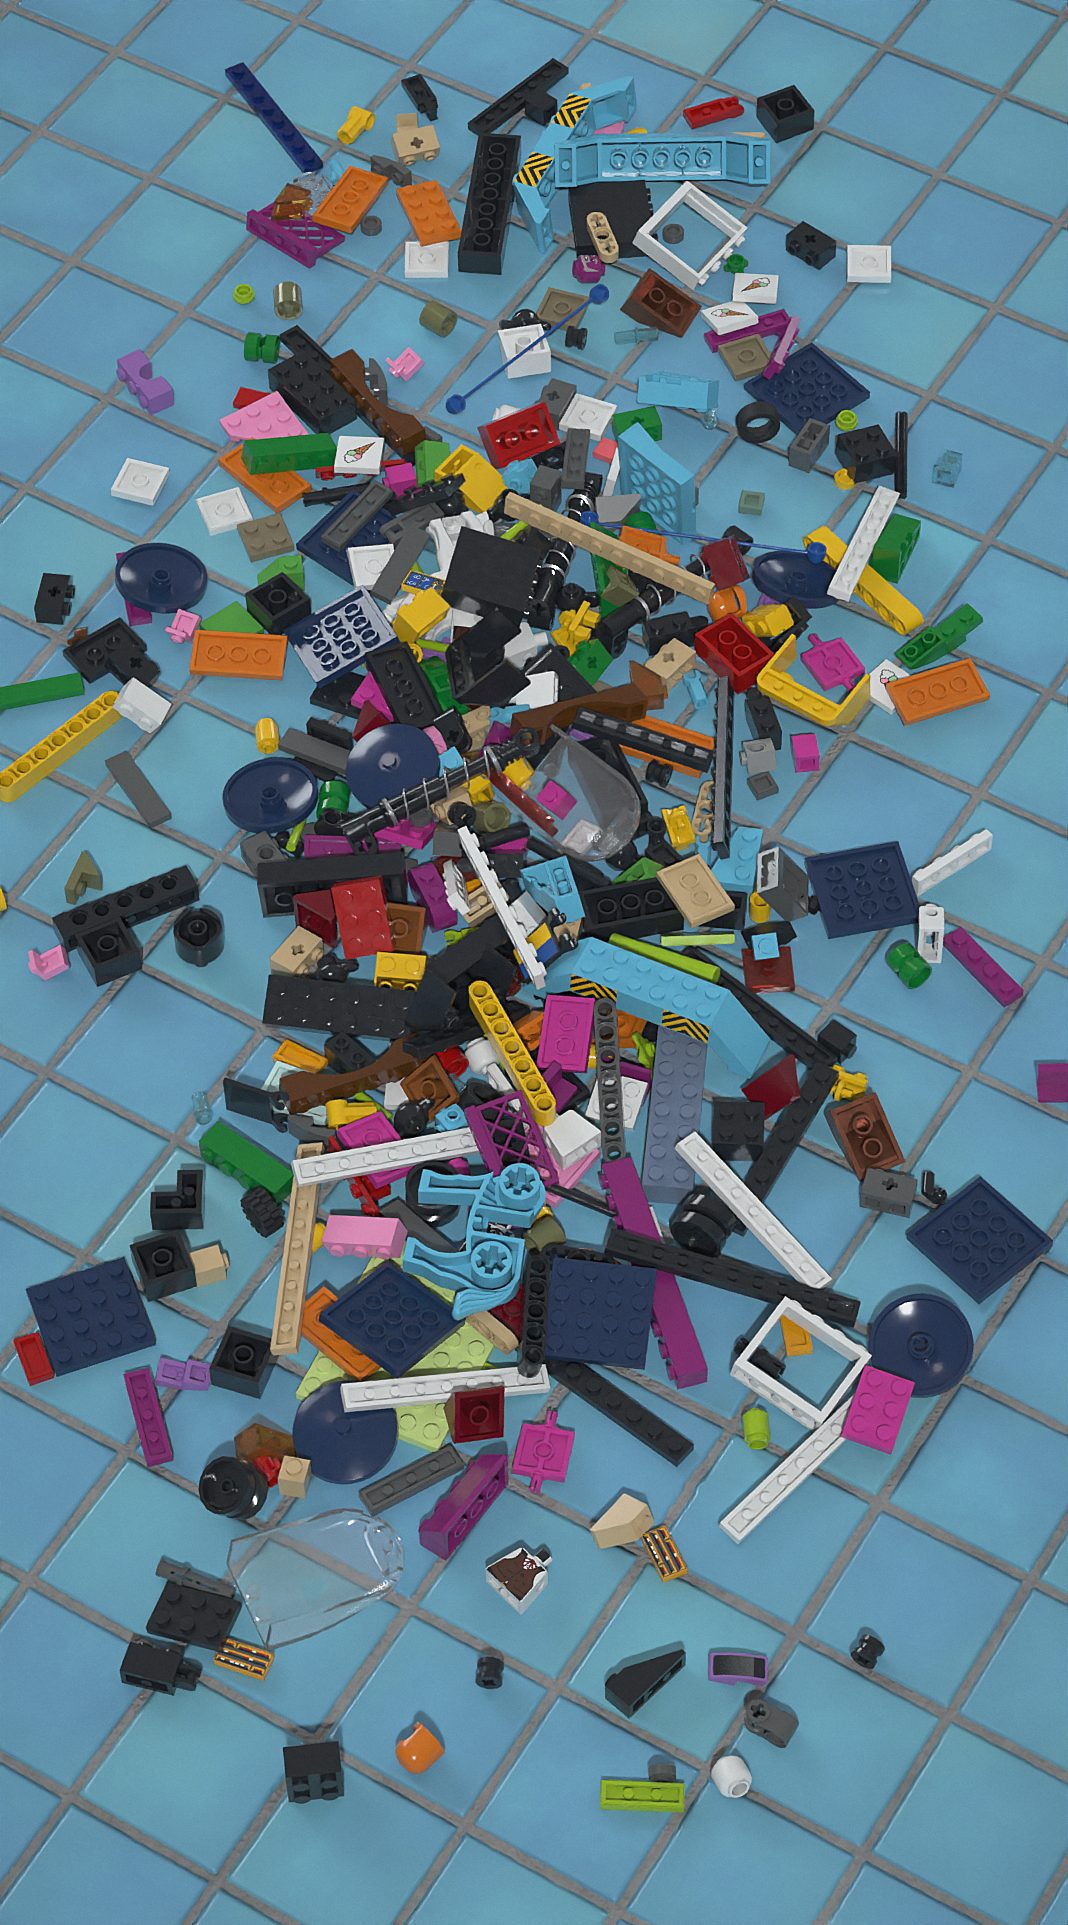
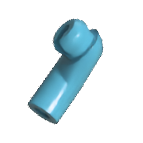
M332 160L329 163L332 175H328L327 180L333 186H335L345 172L338 160Z

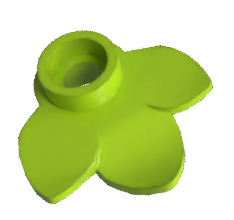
M635 1032L632 1038L636 1043L638 1061L644 1064L646 1069L651 1070V1080H653V1061L656 1054L655 1045L646 1038L644 1039L638 1032Z

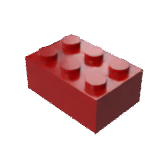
M545 402L532 404L477 427L490 463L495 469L506 467L515 460H523L561 444Z
M732 612L695 634L696 654L720 678L728 676L733 690L738 695L757 684L758 674L775 655Z
M382 875L334 883L331 890L345 960L374 955L377 952L394 951L396 942Z

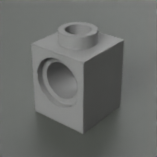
M771 738L743 742L744 752H740V761L742 766H746L748 774L777 770L775 749Z

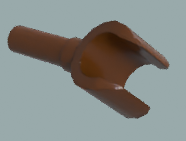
M88 627L74 629V636L67 641V644L72 645L86 637Z

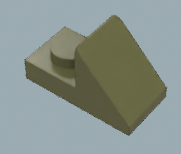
M613 566L609 567L606 574L610 582L601 594V597L620 607L639 595V591L630 576Z
M81 852L64 887L66 902L76 905L79 897L84 895L86 887L102 891L101 877L86 852Z

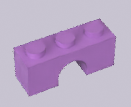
M140 349L117 359L118 369L116 374L119 380L126 383L130 394L138 398V402L143 409L146 408L153 415L174 405L173 389L165 379L160 376L149 380L153 378L151 362Z

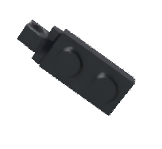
M418 74L401 80V86L420 113L425 112L430 122L437 120V98L422 75Z

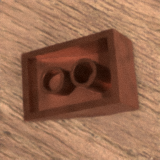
M649 268L639 279L620 310L640 324L682 338L702 306Z
M876 1092L830 1110L825 1114L834 1139L859 1181L865 1179L868 1168L885 1171L906 1162Z

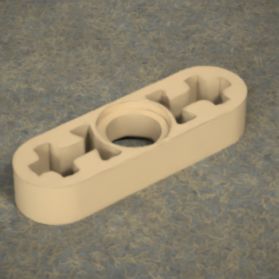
M600 212L590 213L587 216V230L598 256L605 263H613L619 257V247L606 216ZM600 235H605V236H607L608 238H607V239H604V240H601V239H598L597 237L600 236Z
M714 781L702 784L691 823L695 837L697 835L700 836V842L708 841L709 836L713 834L711 820L714 819L713 812L709 815H704L700 810L704 808L712 810V803L715 802L712 794L711 800H708V794L712 791V787L715 786ZM701 823L705 824L703 832H699Z
M484 1311L466 1317L468 1324L504 1354L508 1355L518 1347L519 1343L515 1335L489 1312Z

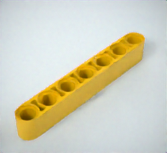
M822 525L804 536L803 543L807 550L811 543L819 542L824 544L827 550L823 561L837 570L848 546L830 529ZM867 564L854 593L902 636L924 623L921 612Z
M115 691L103 693L0 772V800L6 803L15 801L120 720L122 715L112 707L119 693Z
M475 981L469 987V1005L515 1088L517 1091H522L534 1121L540 1126L553 1124L556 1120L555 1098L490 985L485 981Z

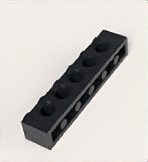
M186 865L175 868L160 876L152 877L147 881L129 886L124 890L106 895L101 899L85 903L78 908L52 917L54 932L67 953L77 949L75 934L117 917L121 918L126 929L199 901L198 885Z

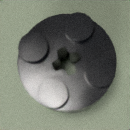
M199 908L200 911L192 912L190 909L181 913L174 922L173 934L176 953L187 963L195 964L197 967H205L208 963L217 959L223 951L224 938L221 921L218 915L211 910Z

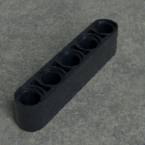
M541 1255L530 1257L522 1276L517 1370L526 1378L537 1376L545 1359L550 1263L548 1259Z

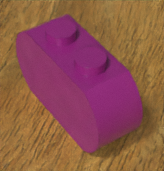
M429 863L408 870L407 877L411 893L418 906L426 907L427 924L431 932L436 933L456 926L458 923L456 910L454 911L447 901L446 887L434 864Z

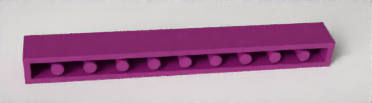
M631 1157L602 1164V1175H598L601 1189H606L608 1195L606 1196V1203L609 1210H615L616 1216L613 1217L615 1229L662 1243ZM628 1261L629 1266L649 1268ZM657 1270L651 1329L655 1338L659 1337L661 1344L658 1347L661 1358L666 1359L668 1362V1366H666L668 1378L670 1381L674 1380L677 1390L707 1382L708 1368L673 1274Z

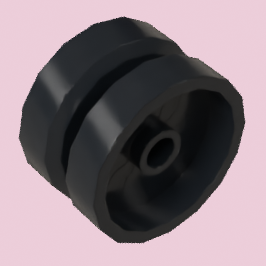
M437 1161L424 1162L415 1166L408 1173L405 1181L406 1206L430 1227H441L450 1223L458 1216L461 1205L418 1203V1189L423 1169L441 1175L458 1174L447 1164Z
M694 1194L685 1200L680 1213L676 1216L670 1227V1233L674 1240L685 1250L714 1258L722 1252L726 1245V1239L731 1236L735 1229L736 1218L733 1212L717 1199L707 1195Z
M222 1456L212 1460L205 1467L200 1477L198 1490L200 1500L207 1510L231 1519L246 1520L255 1516L262 1509L267 1499L268 1483L266 1475L257 1465L238 1458Z

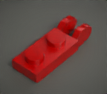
M736 96L684 109L683 117L690 128L694 129L730 117L737 118L745 110L739 104V99Z

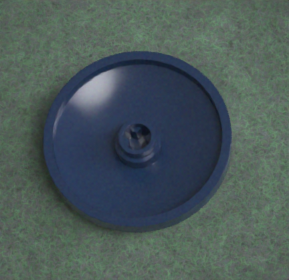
M146 543L131 548L120 557L115 569V584L122 597L132 605L149 612L170 614L177 613L178 609L187 610L202 599L207 586V572L202 562L184 548L167 543Z
M773 551L761 555L755 561L752 571V579L755 585L764 594L776 601L786 604L794 596L807 609L825 608L839 601L834 596L827 594L837 570L823 560L820 563H813L809 560L807 554Z
M407 724L385 725L367 733L353 747L346 763L347 784L356 800L364 807L371 809L377 806L378 801L384 798L389 800L402 793L403 788L408 790L422 783L423 778L430 779L436 775L439 778L441 768L440 756L431 738L422 730Z
M284 758L258 760L240 768L230 777L223 790V806L229 820L245 831L252 833L266 831L267 834L282 832L297 826L313 812L318 801L317 782L312 772L299 762Z
M911 1294L893 1301L880 1312L870 1331L868 1350L869 1354L872 1355L870 1360L873 1368L915 1382L910 1397L928 1398L947 1392L962 1380L972 1362L974 1339L966 1317L953 1303L932 1294Z
M338 1381L317 1389L302 1403L293 1423V1444L298 1457L310 1460L312 1474L329 1483L353 1484L369 1479L386 1466L393 1456L398 1443L399 1427L393 1408L344 1412L340 1387L342 1384L356 1383L357 1381Z

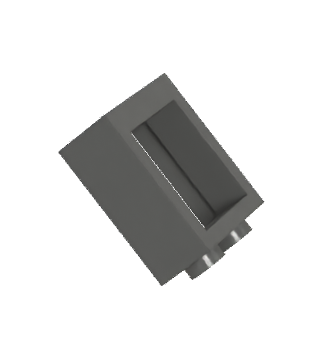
M779 846L758 853L757 894L786 922L808 916L809 876Z

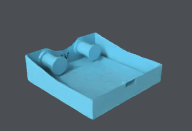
M637 422L618 436L621 495L641 493L640 512L650 513L655 524L662 530L697 536L694 475L663 452ZM671 536L683 546L693 539Z

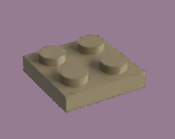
M548 287L536 314L540 320L546 321L551 324V327H554L587 302L590 297ZM589 304L557 329L567 331L569 325L575 326L578 329Z
M759 333L718 345V353L735 381L762 373L771 355Z
M280 513L237 524V531L251 563L294 551V544Z

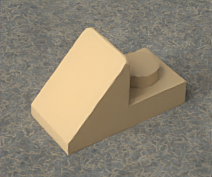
M417 113L396 114L397 133L418 128Z

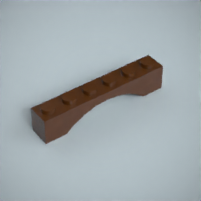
M353 349L330 359V376L356 400V407L361 408L368 420L375 423L379 432L390 440L394 449H398L403 455L414 451L416 445L426 440L425 428L413 415L393 410L373 396L365 382L364 361Z
M630 684L512 714L510 734L515 736L520 729L529 727L538 733L540 745H543L556 731L574 723L579 706L625 722L644 719L646 717L648 698L635 684ZM527 738L521 744L530 746L534 741Z
M419 1032L395 1040L391 1048L380 1059L354 1072L324 1075L300 1071L279 1078V1091H284L289 1095L288 1101L283 1100L289 1114L305 1113L312 1108L321 1105L325 1106V1103L329 1101L350 1098L357 1093L374 1090L381 1085L390 1082L395 1083L408 1077L430 1058L429 1055L425 1059H415L412 1055L403 1052L402 1042L420 1036Z

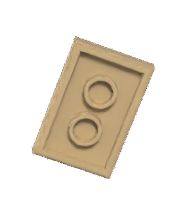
M700 854L656 872L657 879L691 929L735 909L734 903Z

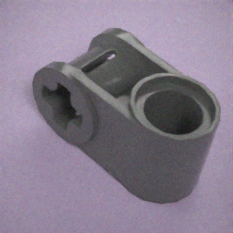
M756 1699L750 1701L746 1707L744 1724L751 1733L766 1739L776 1747L786 1748L799 1726V1721L790 1713L782 1711L763 1700Z

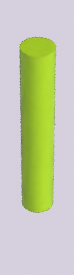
M613 933L608 941L611 945L707 982L716 984L719 979L720 967Z

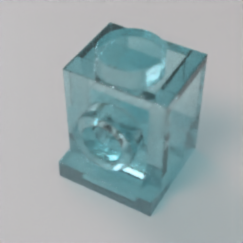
M945 449L942 458L938 457L936 464H934L932 483L954 488L961 471L963 454Z

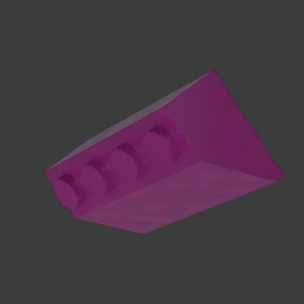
M482 1454L476 1462H471L462 1480H457L453 1484L450 1494L445 1500L439 1501L430 1519H425L421 1523L418 1530L421 1546L445 1561L450 1557L509 1484L507 1456L503 1454Z

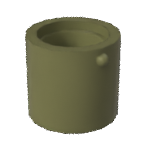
M286 281L274 287L273 299L276 316L283 320L298 318L303 311L301 288L299 285Z
M432 300L423 308L419 323L421 326L444 338L453 331L457 323V313Z
M493 800L492 802L480 801L473 806L476 811V821L472 826L477 831L492 833L508 828L511 815L509 809L504 804Z
M545 1217L521 1235V1239H525V1248L531 1256H542V1250L547 1245L556 1244L563 1246L566 1243V1237L562 1229L550 1217Z

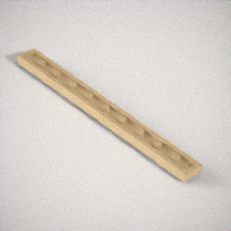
M509 492L506 496L504 513L512 518L541 529L635 573L650 578L655 582L670 587L677 592L690 596L697 601L707 605L712 601L715 583L512 492Z
M323 1143L298 1145L296 1160L324 1155L325 1148ZM294 1177L270 1347L273 1356L298 1354L320 1191V1183L297 1188Z

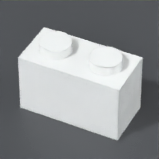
M133 677L122 687L112 707L122 716L136 723L142 730L152 733L161 725L171 703Z

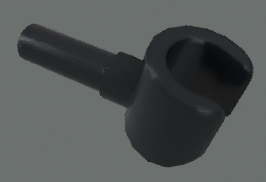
M813 895L811 898L808 896V913L816 915L819 911L817 896Z

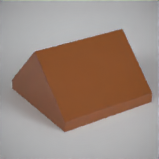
M388 902L396 947L391 952L421 955L428 929L426 907Z
M436 1055L430 1057L400 1083L410 1102L419 1103L427 1098L435 1101V1106L428 1111V1124L435 1121V1115L441 1109L450 1107L455 1103L459 1105L460 1097Z

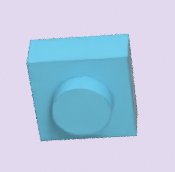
M776 933L751 936L754 961L779 957Z

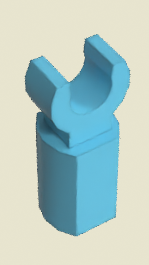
M695 670V678L692 679L687 676V673H683V683L688 687L687 689L695 709L707 708L710 702L701 682L700 672Z
M530 705L507 706L505 709L499 707L491 708L490 713L492 717H489L491 726L494 721H498L501 724L505 722L511 724L512 714L531 710Z
M697 835L695 837V855L700 854L705 863L710 866L712 836H709L707 843H701L700 836Z

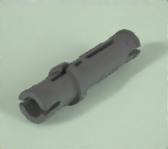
M161 1560L157 1566L156 1576L175 1582L177 1585L229 1599H234L236 1588L194 1573L189 1567L184 1566L181 1568L164 1560ZM174 1573H178L180 1575L191 1578L192 1581H188L181 1577L175 1576ZM200 1583H203V1584L209 1585V1586H211V1587H214V1588L218 1589V1591H214V1590H211V1589L206 1588V1587H204V1586H201Z

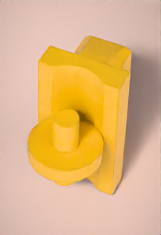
M584 601L577 614L575 610L563 611L559 615L558 619L563 630L568 629L570 635L566 641L567 645L573 646L575 641H589L592 629L586 628L584 625L596 628L600 614L590 610L589 602Z
M685 805L673 810H661L671 845L676 851L688 849L689 844L696 843Z
M834 1065L832 1069L839 1071V1078L830 1091L831 1094L835 1095V1101L840 1102L842 1098L855 1101L865 1097L868 1084L867 1075L861 1073L851 1075L845 1073L844 1068Z

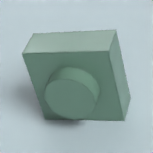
M742 490L739 513L761 516L765 493Z

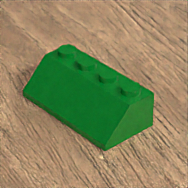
M590 522V528L618 539L617 535L595 522ZM590 552L596 592L599 594L600 619L602 620L620 608L601 597V594L610 582L606 572L610 566H613L627 574V568L616 566L612 561Z

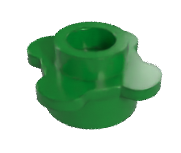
M732 254L728 257L727 264L724 265V271L733 274L744 273V268L748 266V261L740 254Z

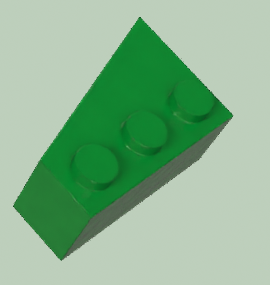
M895 513L891 521L887 522L885 530L874 545L869 563L886 581L898 584L920 537L921 521Z

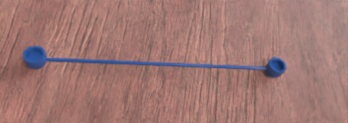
M603 284L593 287L590 290V299L479 385L463 397L455 394L448 398L446 410L452 414H458L466 407L465 399L592 301L598 304L606 301L609 298L608 288Z
M585 511L580 517V523L590 527V522L613 528H622L623 526L598 522L599 516L593 511ZM632 527L649 533H657L715 542L721 540L717 538ZM737 541L738 545L807 554L809 560L813 563L822 562L825 559L827 550L826 546L819 542L811 543L808 546V551Z

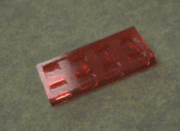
M490 770L489 781L553 838L559 831L552 825L555 820L510 781L505 774H497L496 771Z

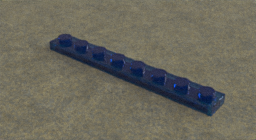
M244 62L225 69V76L301 172L307 175L323 168V161Z

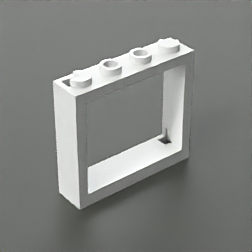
M686 181L638 230L633 244L694 291L699 284L703 286L707 282L711 272L715 273L720 268L723 259L728 260V257L733 254L735 246L739 248L745 241L743 236L747 227L694 185ZM683 202L687 203L731 238L699 273L651 237Z
M785 1296L734 1363L730 1375L809 1430L815 1432L837 1408L862 1374L864 1366L868 1365L872 1355L863 1346L847 1339L841 1331L834 1330L825 1324L822 1318L812 1315L803 1309L800 1303L790 1300ZM782 1315L855 1364L821 1411L748 1362Z

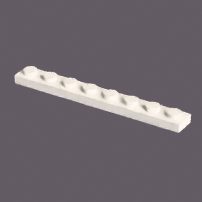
M878 486L827 591L828 595L849 602L873 553L874 545L881 536L894 510L900 493Z
M466 826L458 829L460 843L536 990L545 987L544 976L547 975L542 962L537 963L535 959L537 953L533 944H527L525 939L528 937L523 925L516 923L515 920L518 919L513 906L508 907L506 903L508 897L503 887L498 888L497 883L499 881L493 869L489 871L487 867L489 861L485 852L478 850L477 847H480L475 833L470 834Z
M463 1128L293 1160L291 1166L298 1188L420 1165L424 1162L441 1161L478 1154L479 1151L470 1129Z
M693 1132L677 1143L675 1150L798 1283L821 1290L831 1282L832 1278L696 1132Z
M543 1364L539 1374L533 1378L523 1377L518 1372L517 1367L345 1383L341 1385L340 1391L344 1412L446 1403L453 1392L497 1386L505 1388L504 1397L548 1393L550 1383L546 1364Z
M854 1395L720 1522L719 1528L737 1544H740L848 1439L842 1438L841 1434Z

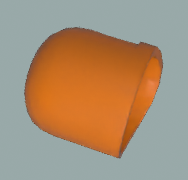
M733 585L727 589L714 592L712 601L707 605L708 613L714 622L731 612L738 619H742V616L746 614V596L741 586ZM734 592H735V594H736V596H737V598H738V601H739V604H740V610L738 609V607H737V605H736V601H735V597H734Z
M419 1721L412 1727L413 1735L406 1740H400L395 1747V1755L399 1764L409 1773L415 1775L424 1773L445 1754L442 1745Z

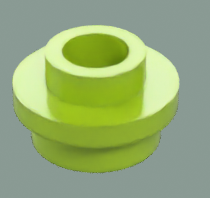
M247 284L238 285L233 292V299L239 304H248L255 298L254 290Z
M844 410L838 414L835 423L840 430L851 431L857 427L858 419L854 412Z

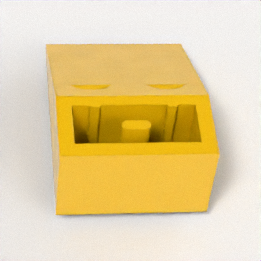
M462 444L434 471L435 482L441 480V477L449 473H453V475L462 473L466 481L458 489L464 493L463 497L467 507L479 514L491 508L497 496L503 490L508 489L504 484L502 475L479 453Z
M432 587L425 592H418L412 599V603L402 605L396 612L397 618L392 622V629L398 636L400 643L407 641L408 644H414L447 616L450 605Z
M377 952L374 986L417 992L429 960L426 956Z

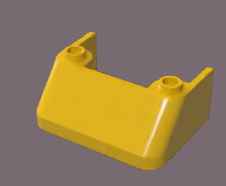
M793 634L790 635L757 676V688L760 692L824 726H845L849 724L871 697L870 675L867 673L842 704H836L796 683L793 677L785 672L796 659V636Z

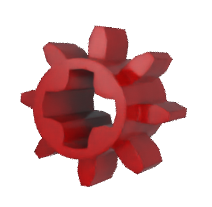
M268 1455L256 1458L252 1463L260 1467L266 1475L268 1488L277 1485L281 1469V1463L276 1457L271 1460Z

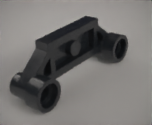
M661 818L650 819L647 823L649 848L645 850V857L663 865L664 868L685 860L664 839L666 834L665 821Z

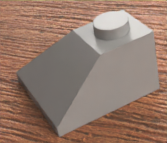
M641 493L595 497L594 512L599 516L598 522L624 525L627 518L634 513L640 512ZM602 526L611 532L616 531V529H621Z

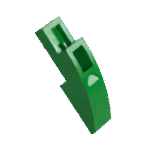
M967 603L935 629L932 626L928 627L896 652L895 655L910 670L928 665L966 642V635L983 623V617Z
M437 656L421 659L418 664L442 712L454 706L461 716L467 714V706L459 704L451 696L447 665Z

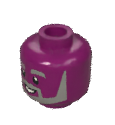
M579 255L577 260L573 261V277L579 283H598L601 276L605 275V263H601L597 255Z

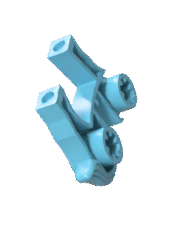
M524 1163L509 1165L502 1171L500 1176L494 1178L493 1172L480 1176L461 1174L441 1175L431 1170L423 1169L418 1189V1203L472 1206L466 1231V1251L457 1253L438 1252L426 1247L416 1238L407 1237L402 1259L403 1272L424 1277L441 1288L457 1292L452 1310V1317L455 1320H461L472 1314L484 1312L498 1305L505 1304L518 1293L525 1253V1239L487 1233L489 1221L525 1228L531 1227L542 1210L546 1199L545 1187L540 1180L538 1172L530 1165Z

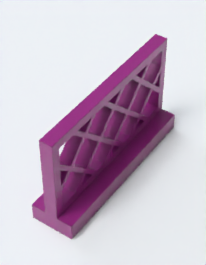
M282 197L258 212L254 209L247 212V231L309 269L315 266L318 257L345 241L344 235L331 227L312 222L310 214ZM282 206L283 208L287 209L288 211L276 210V209H278L279 207ZM277 217H289V220H277ZM292 217L301 218L303 220H292ZM292 227H305V230L293 229ZM308 227H316L320 230H308ZM308 236L320 237L321 239H308ZM324 237H333L334 239L326 240Z
M521 1090L477 1107L473 1105L465 1108L464 1117L488 1173L493 1172V1178L500 1176L506 1168L503 1166L502 1158L507 1153L517 1157V1163L524 1160L534 1164L535 1170L538 1167L548 1170L551 1179L542 1182L545 1188L559 1183V1179ZM519 1099L522 1108L518 1115L505 1110L508 1102ZM488 1109L499 1112L495 1124L484 1120L481 1112ZM523 1111H524V1114H525L526 1118L521 1117L522 1114H523ZM502 1114L516 1119L511 1131L498 1126ZM519 1121L530 1126L531 1131L528 1138L514 1133ZM495 1130L509 1135L504 1147L493 1142L492 1137ZM532 1135H534L536 1141L531 1140ZM512 1137L526 1142L521 1154L507 1148ZM528 1144L539 1148L541 1153L537 1161L524 1156ZM497 1149L502 1151L500 1156L498 1154ZM542 1157L544 1159L545 1164L540 1162Z

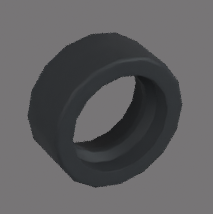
M767 402L750 403L744 406L736 416L739 435L749 443H764L776 436L780 430L778 412L773 405ZM757 418L770 419L766 424L759 427L747 426L749 422Z
M472 1082L467 1085L459 1098L458 1104L464 1112L465 1108L473 1105L477 1107L503 1096L487 1085ZM507 1103L505 1110L508 1111L509 1105ZM492 1109L481 1112L484 1120L490 1123L495 1122L499 1115V1112Z

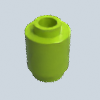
M759 1408L749 1409L742 1416L744 1441L750 1449H764L768 1446V1441L771 1439L768 1413Z

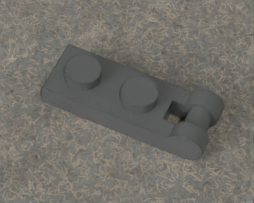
M433 502L409 510L389 521L380 528L379 533L384 538H388L389 544H393V547L396 548L410 524L425 530L429 526L430 521L439 518L442 520L444 512Z

